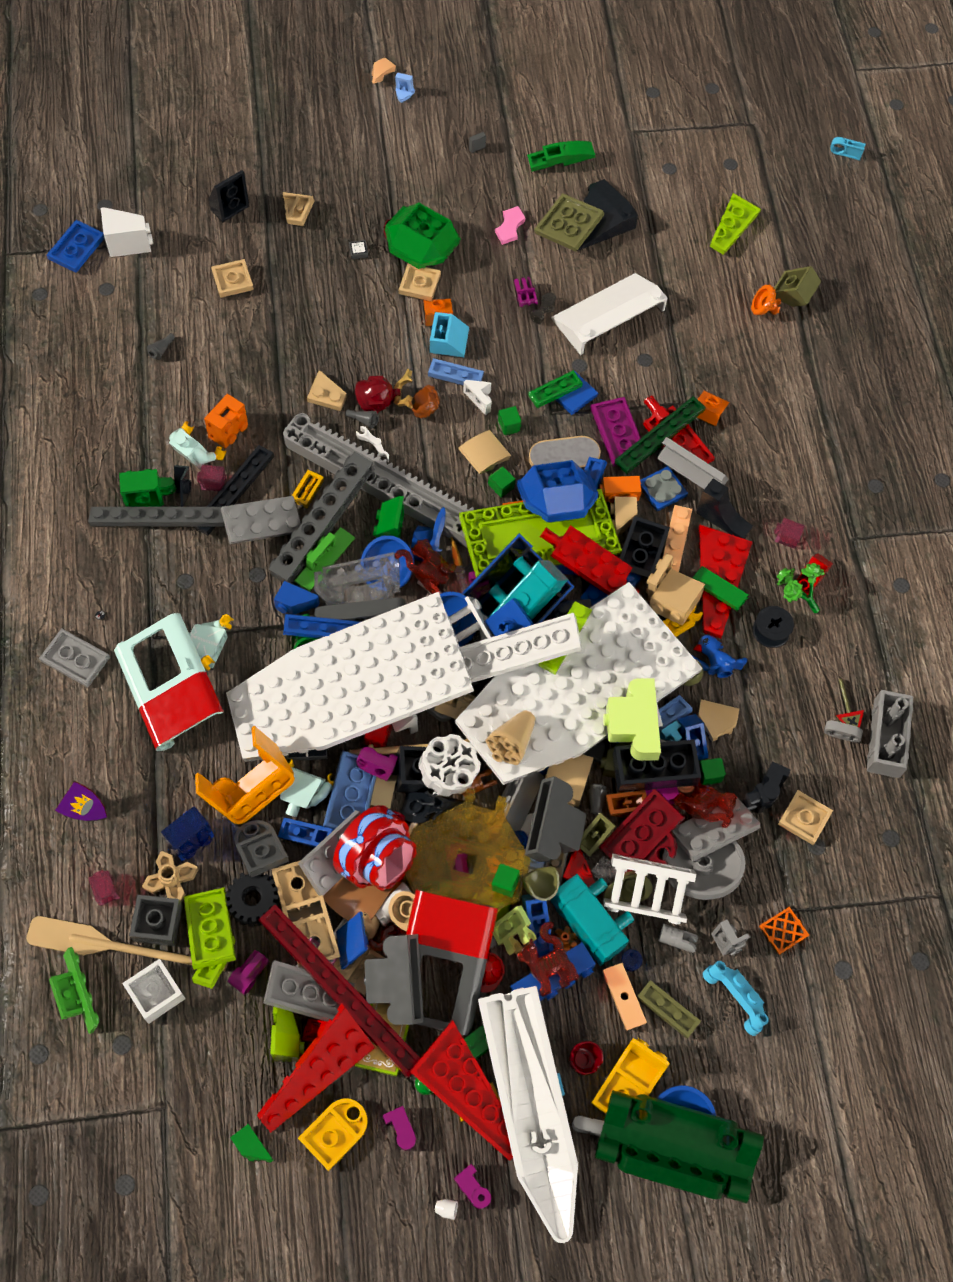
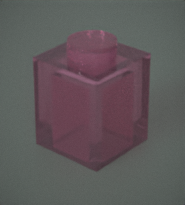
M202 465L201 472L197 474V482L200 483L201 490L220 491L225 485L226 473L224 467Z
M784 518L782 523H778L775 528L774 534H777L775 542L796 549L805 525Z
M108 870L98 871L88 878L95 900L99 906L119 899L113 877Z

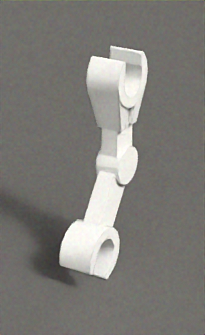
M360 426L364 434L356 431L357 438L372 443L377 450V456L386 457L387 462H389V454L384 451L381 439L374 437L366 427Z

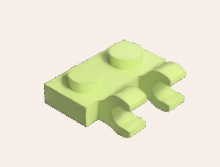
M522 905L515 907L495 922L493 936L498 945H505L509 955L517 954L523 949L520 942L513 938L515 935H519L523 945H526L528 942L532 943L537 939L535 933L528 928L531 922Z

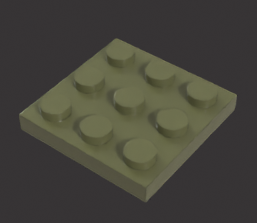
M562 193L534 231L535 234L576 252L603 218L604 211Z

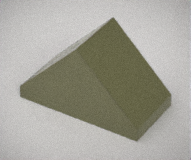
M600 812L583 832L580 848L588 856H592L612 834L616 825Z

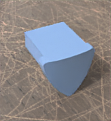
M397 73L395 77L396 95L399 102L402 103L415 93V88H413V76Z

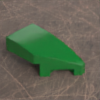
M249 1124L230 1137L241 1155L249 1161L264 1160L268 1163L274 1161Z

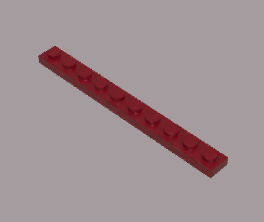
M275 904L259 918L262 925L339 1006L341 1003L344 1005L363 1032L408 1078L411 1075L409 1071L419 1061L420 1057L377 1011L367 1003L360 993Z

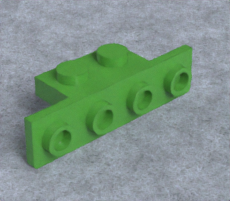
M342 527L334 535L329 532L326 537L323 536L318 541V546L315 550H310L307 554L306 568L295 579V583L310 592L351 545L355 537Z
M70 947L63 955L69 972L53 976L49 981L61 1019L83 1014L88 1033L90 1034L98 1027L99 1017L97 1012L93 1010L92 996L90 992H87L85 986L86 978L79 968V956L77 953H74L73 947Z

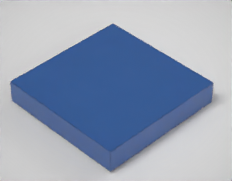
M577 372L575 373L582 381V387L556 399L571 415L598 396V392Z

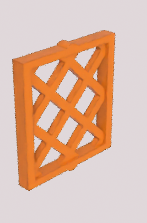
M790 906L759 925L778 955L809 936ZM785 913V919L778 918ZM788 913L792 915V917L795 919V922L787 920ZM774 920L773 926L767 925ZM777 921L784 922L783 929L776 927ZM787 923L794 924L793 931L786 930ZM797 925L802 929L803 934L796 932ZM765 928L772 929L771 936L768 935ZM775 930L782 932V938L774 937ZM785 933L793 934L792 941L784 939ZM795 935L801 936V938L795 941ZM774 940L781 942L780 948H777L773 942ZM784 943L790 944V945H788L787 947H785V948L783 949V944H784Z

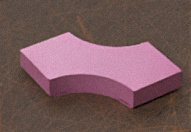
M519 206L503 211L504 222L495 229V233L502 245L517 240L516 230L525 222V216Z

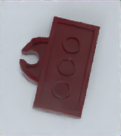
M654 789L599 848L610 859H612V854L668 864L667 861L660 859L659 852L665 848L669 856L675 858L677 843L671 832L685 817L657 789Z

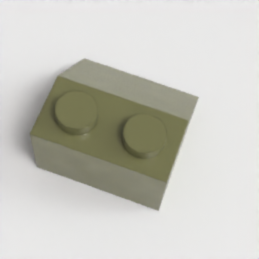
M808 266L784 271L774 287L776 299L779 298L782 302L792 307L807 305L821 283L813 267Z

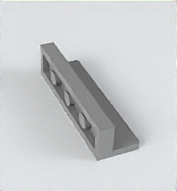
M668 437L662 442L665 447L658 456V460L702 489H705L713 478L723 485L728 481L725 474Z
M533 772L526 777L507 784L484 832L487 836L501 838L508 845H514L540 789L541 781L544 779L540 772Z

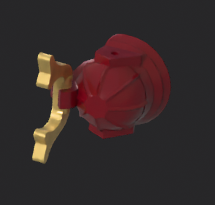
M407 369L405 375L395 384L394 389L383 375L369 376L368 380L358 381L355 386V395L360 407L364 411H376L378 414L379 411L386 409L391 404V400H393L394 404L399 407L407 406L412 408L411 401L413 397L407 395L406 398L401 400L403 385L412 382V371Z

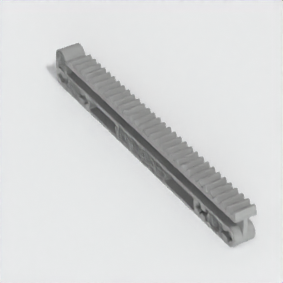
M297 414L284 429V442L288 449L333 474H336L338 470L343 468L346 458L351 456L354 451L372 461L375 470L368 478L371 480L366 481L361 489L383 502L396 496H404V513L434 529L437 515L441 508L444 507L446 518L442 534L450 539L453 537L455 542L467 548L459 519V512L474 510L473 507L467 509L468 504L461 506V500L455 502V497L449 499L448 493L442 495V490L436 492L435 486L430 489V483L424 485V480L418 482L417 476L411 478V473L405 475L404 469L399 472V466L393 468L392 462L387 465L386 459L381 461V456L375 458L373 452L369 454L368 449L363 451L362 446L356 448L355 442L350 445V439L344 441L343 435L338 438L337 432L332 434V429L326 431V426L320 428L319 422L312 424L307 414ZM351 472L349 476L356 475V472Z

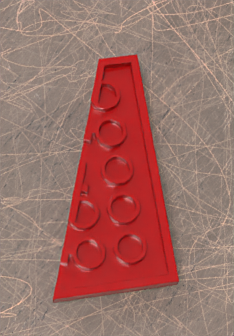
M699 525L700 568L702 566L738 588L752 541ZM703 590L701 597L703 633L721 639L731 607Z
M342 1003L337 1010L339 1012L333 1020L329 1019L325 1024L326 1029L320 1037H316L297 1061L295 1064L296 1068L292 1074L284 1078L282 1081L283 1086L280 1090L272 1094L257 1114L259 1120L270 1133L375 1049V1046Z
M452 1020L409 1072L510 1161L513 1156L501 1102L496 1097L490 1083L473 1057L455 1022Z

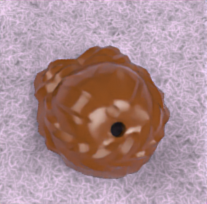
M426 385L415 394L412 411L416 417L426 418L438 409L440 401L434 385Z

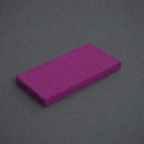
M625 397L591 404L590 407L612 466H617L615 459L641 439Z

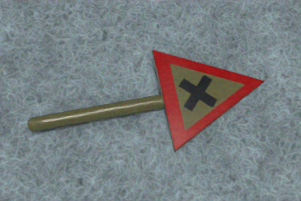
M839 679L847 713L835 716L842 723L860 728L864 710L851 712L843 680Z

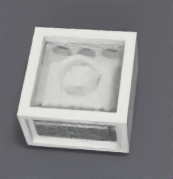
M160 959L122 983L148 1024L185 1000L184 995Z

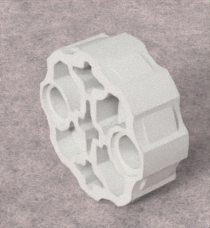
M449 734L446 737H435L429 742L419 761L423 783L427 788L434 789L442 796L449 797L452 794L466 792L480 771V761L477 758L476 749L470 742L464 741L458 735ZM433 747L440 748L442 752H436ZM458 778L465 780L466 784H461Z

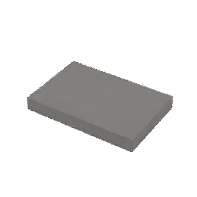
M62 628L39 657L42 663L87 688L110 659L108 653Z

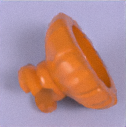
M770 284L764 285L755 294L751 305L754 315H764L768 311L776 315L780 312L778 305L781 304V299H776V291Z

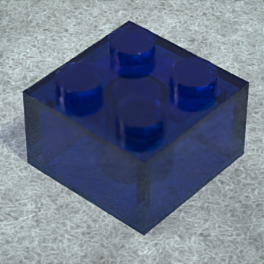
M195 806L161 831L166 843L181 862L192 858L196 850L201 846H207L214 837L210 824Z

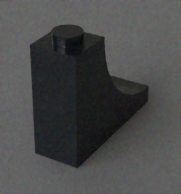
M713 478L703 490L696 514L728 534L745 539L752 530L753 525L742 518L732 506L728 496L729 488Z

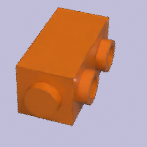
M640 476L603 477L602 484H599V489H602L605 501L613 503L615 497H637V501H639L641 495Z

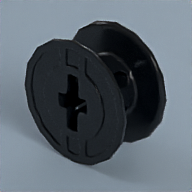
M768 606L758 613L753 625V635L763 646L778 648L788 641L794 628L793 618L784 608Z

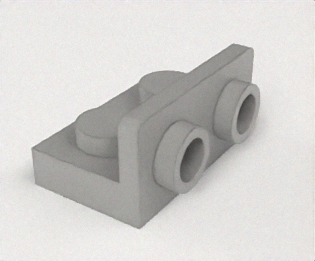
M728 920L720 922L711 933L723 956L729 953L731 956L742 951L741 948L747 945L746 941L750 938L748 933L737 938V931Z

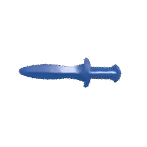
M444 507L441 508L437 515L432 540L428 546L425 545V548L429 550L426 563L430 560L434 562L433 558H435L436 552H442V549L439 547V541L446 518Z

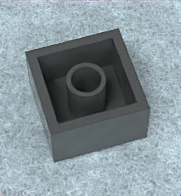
M137 894L129 934L133 942L175 946L183 907L181 901L174 898Z

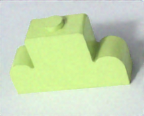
M654 678L633 679L630 681L626 697H609L606 705V714L603 715L604 726H607L608 741L632 742L630 753L633 758L640 761L658 760L661 754Z

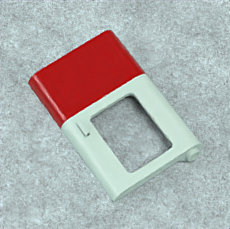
M180 613L170 614L130 639L117 644L114 652L156 751L160 752L171 748L175 743L174 738L211 716L224 712ZM160 630H164L181 673L150 691L133 649L138 643Z

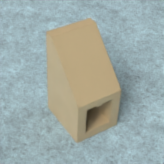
M615 497L613 504L610 503V515H613L612 522L617 537L631 526L634 516H637V497Z

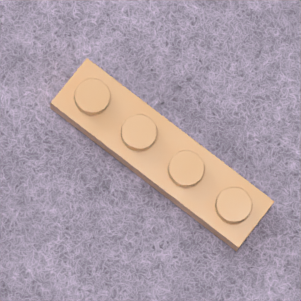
M674 505L663 558L666 553L673 556L672 569L679 572L692 509Z

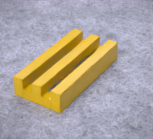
M307 470L292 494L295 502L300 506L304 505V508H308L324 482V476ZM310 476H312V479H311V481L309 482V484L306 486V488H305L303 494L301 495L300 498H298L300 492H301L302 489L304 488V486H305V484L307 483L308 479L310 478Z

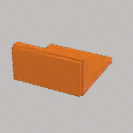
M451 299L423 300L426 326H433L435 312L453 314Z
M703 391L697 400L706 409L697 418L716 426L729 402Z

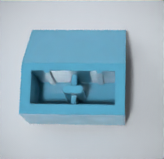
M435 312L430 336V353L464 357L469 326L453 314Z

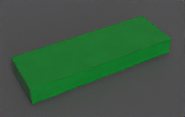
M573 370L528 392V396L538 409L582 387L583 383Z
M703 566L692 577L705 584L704 591L736 611L749 598L747 593Z

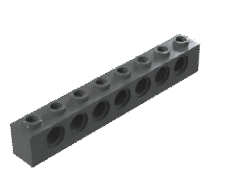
M355 451L346 458L343 468L336 472L332 483L325 487L321 498L314 502L313 509L304 516L300 527L293 531L289 542L282 546L279 556L271 561L269 571L273 577L281 582L286 581L293 584L306 566V556L309 551L315 550L318 546V541L323 536L326 537L375 470L372 461ZM351 472H356V475L349 476ZM342 486L346 487L343 491L338 490ZM330 501H335V504L327 505ZM319 516H325L324 519L317 520ZM314 530V533H313V534H311V535H307V534H306L308 531ZM298 545H304L302 549L296 550ZM287 560H293L291 564L285 565Z

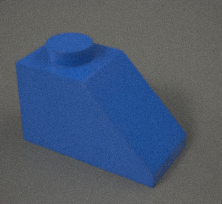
M284 581L274 598V604L279 612L294 615L318 607L319 597L314 593Z
M696 714L678 718L677 721L681 725L679 733L682 736L681 741L695 739L698 760L709 758L704 722Z

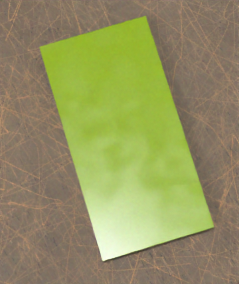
M602 489L597 490L598 499L588 510L585 518L548 523L542 519V516L526 509L523 502L459 512V519L475 576L477 577L519 533L533 546L531 549L543 560H549L554 565H561L559 561L550 556L554 551L553 545L540 538L546 527L558 536H563L571 525L612 554H621L622 549ZM511 548L483 578L504 575L524 553L521 549ZM528 558L525 559L531 567L534 566ZM516 568L512 573L520 571Z

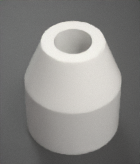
M449 1199L438 1200L435 1206V1213L443 1218L455 1220L458 1201Z

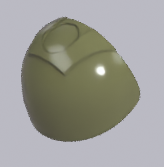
M541 867L527 873L522 878L526 892L540 901L552 899L559 889L560 879L555 867Z

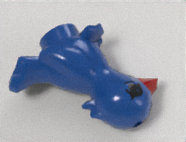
M702 636L693 650L702 652L709 658L711 664L708 668L709 675L717 673V677L726 678L732 675V670H742L748 661L747 658L734 659L727 653L719 650L724 647L714 636Z

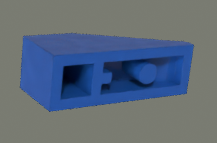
M284 818L278 837L315 848L334 829Z
M529 894L522 895L523 908L531 922L528 928L537 937L535 941L530 943L534 962L543 961V959L548 960V957L552 959V956L554 959L547 901H540Z

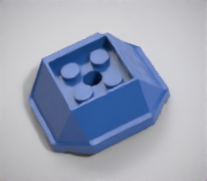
M573 460L533 465L525 476L517 481V488L525 508L536 515L542 516V519L548 523L585 518L588 510L598 499V491L589 471H584Z

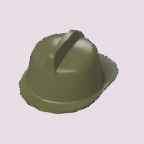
M629 871L624 874L619 901L632 902L637 877L636 871ZM647 877L644 880L640 902L649 898L652 893L653 886ZM614 882L606 889L605 898L611 899Z

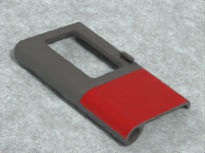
M416 889L406 935L418 934L420 964L423 955H430L463 964L452 1020L455 1022L461 1036L465 1039L472 1032L499 908ZM423 1016L424 1022L417 1024L444 1030L451 1021L446 1022Z

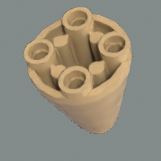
M523 710L490 733L486 738V743L493 753L492 757L495 761H503L514 765H519L522 761L536 720L531 712Z

